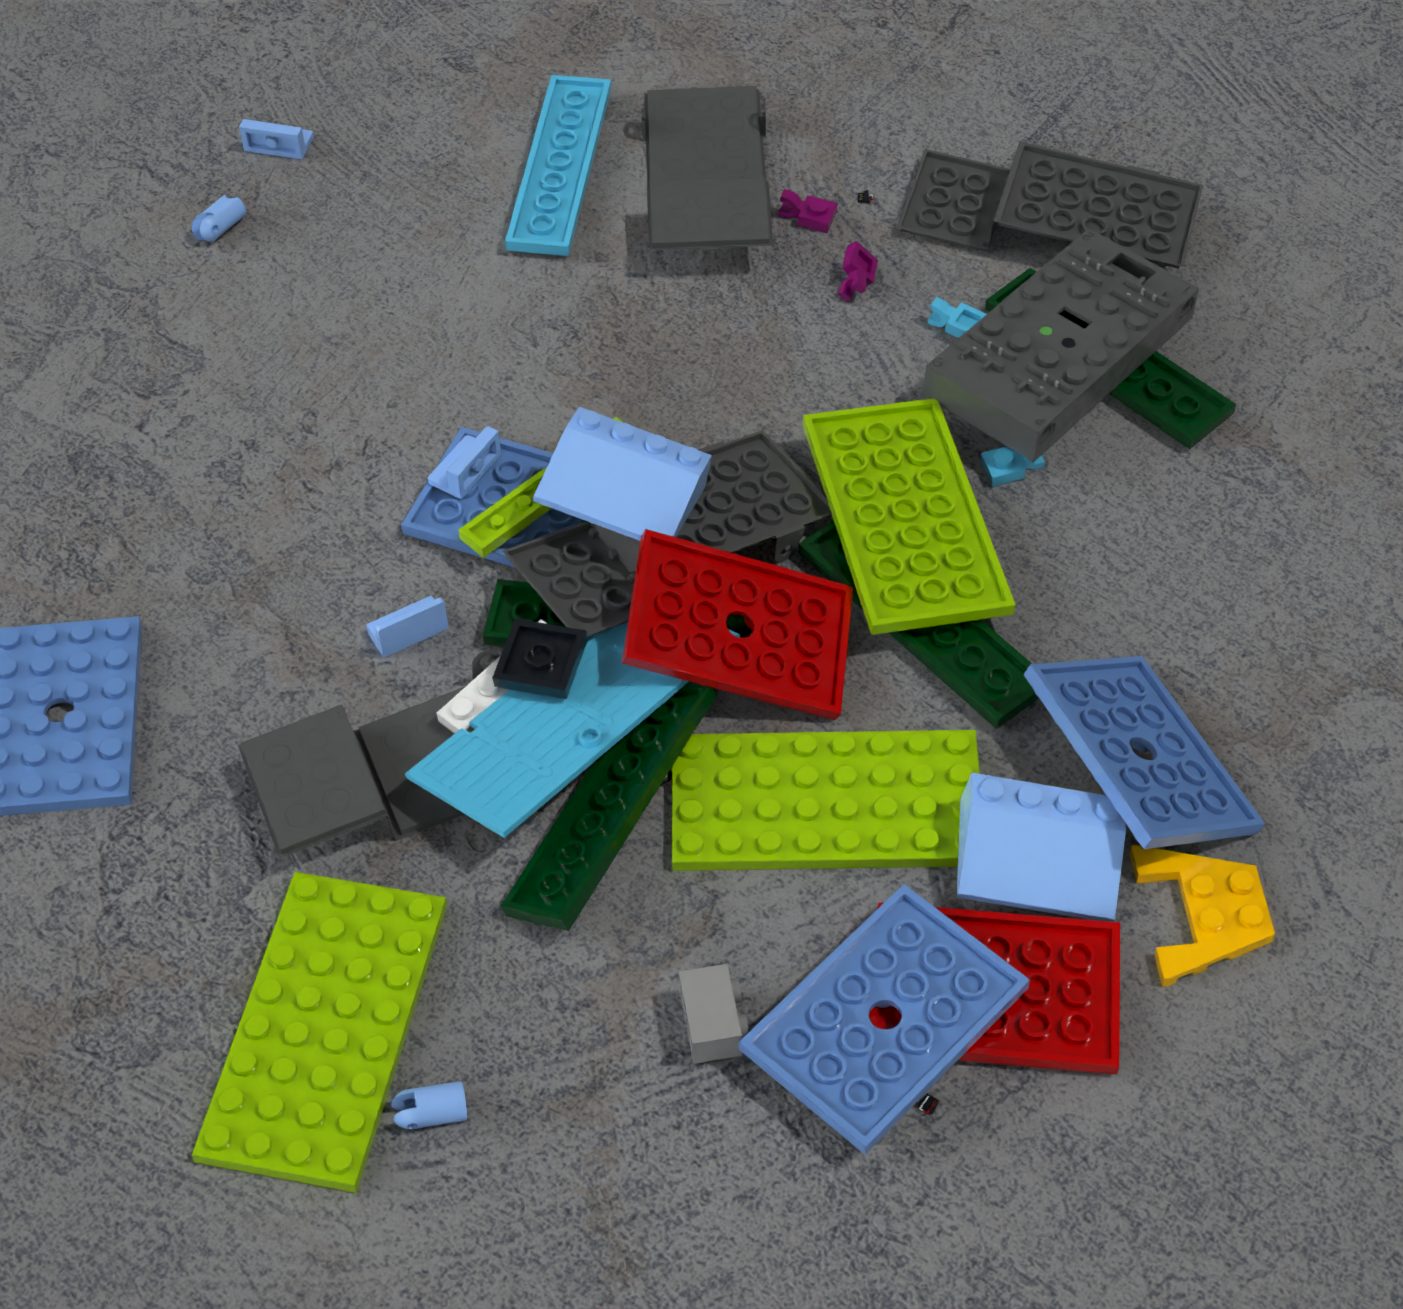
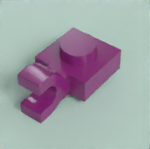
M784 189L780 197V202L783 204L779 210V216L798 218V226L828 233L837 213L838 203L807 195L805 201H802L798 194Z
M857 241L847 246L842 269L848 277L841 284L838 295L846 302L852 299L855 290L862 294L866 291V287L874 282L878 260Z

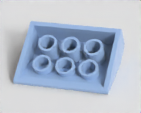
M579 407L564 429L537 487L533 501L639 541L645 529L677 537L706 486L712 455L666 439L661 435H655L636 428L628 423L598 414L595 411Z
M971 773L960 799L957 898L1088 920L1114 922L1126 823L1115 810L1107 795Z

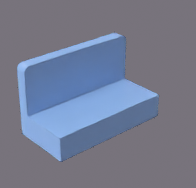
M243 119L239 126L244 151L301 160L314 137L311 130Z
M486 426L476 438L466 435L428 476V483L462 499L501 456L499 431Z
M432 595L366 624L367 632L383 658L449 629L445 603L442 598L434 599Z

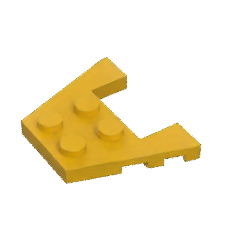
M1131 845L1129 855L1136 884L1170 880L1178 881L1194 942L1193 944L1156 947L1154 957L1162 987L1175 984L1178 978L1192 973L1196 975L1207 970L1209 965L1227 958L1229 961L1273 942L1275 931L1255 865L1158 848L1143 849L1141 845Z

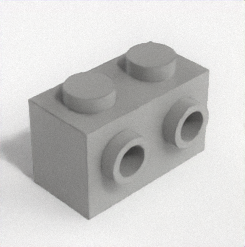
M728 964L679 971L680 995L693 1064L742 1056V1052L739 1050V1041L749 1033L746 1015H738L736 1003L742 1002L738 978H730Z

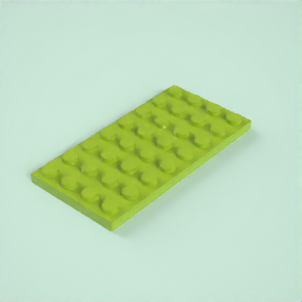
M931 398L803 415L802 425L871 635L1014 615L1016 604L938 400Z
M976 730L692 734L672 766V871L958 867L960 799L971 773L980 774Z
M294 872L192 1152L195 1163L353 1193L358 1192L448 906L446 897Z

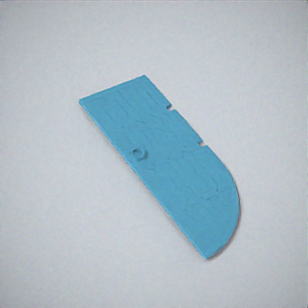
M628 622L588 637L567 699L508 690L469 722V725L475 729L470 733L461 728L407 771L405 776L418 786L505 838L689 681L622 664ZM729 630L733 635L740 637V634Z

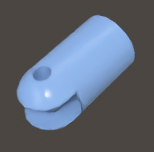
M223 195L204 212L194 218L192 222L193 235L199 240L215 241L246 215V208L239 197L227 198L226 195Z
M462 1081L406 1089L396 1094L391 1102L392 1108L401 1110L394 1116L393 1120L399 1127L404 1129H417L467 1121V1107Z

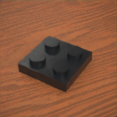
M514 619L492 677L494 687L567 699L588 641L587 631Z

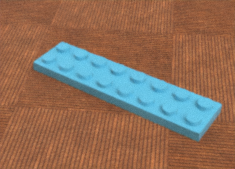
M551 75L505 239L506 251L570 255L612 90L611 79Z

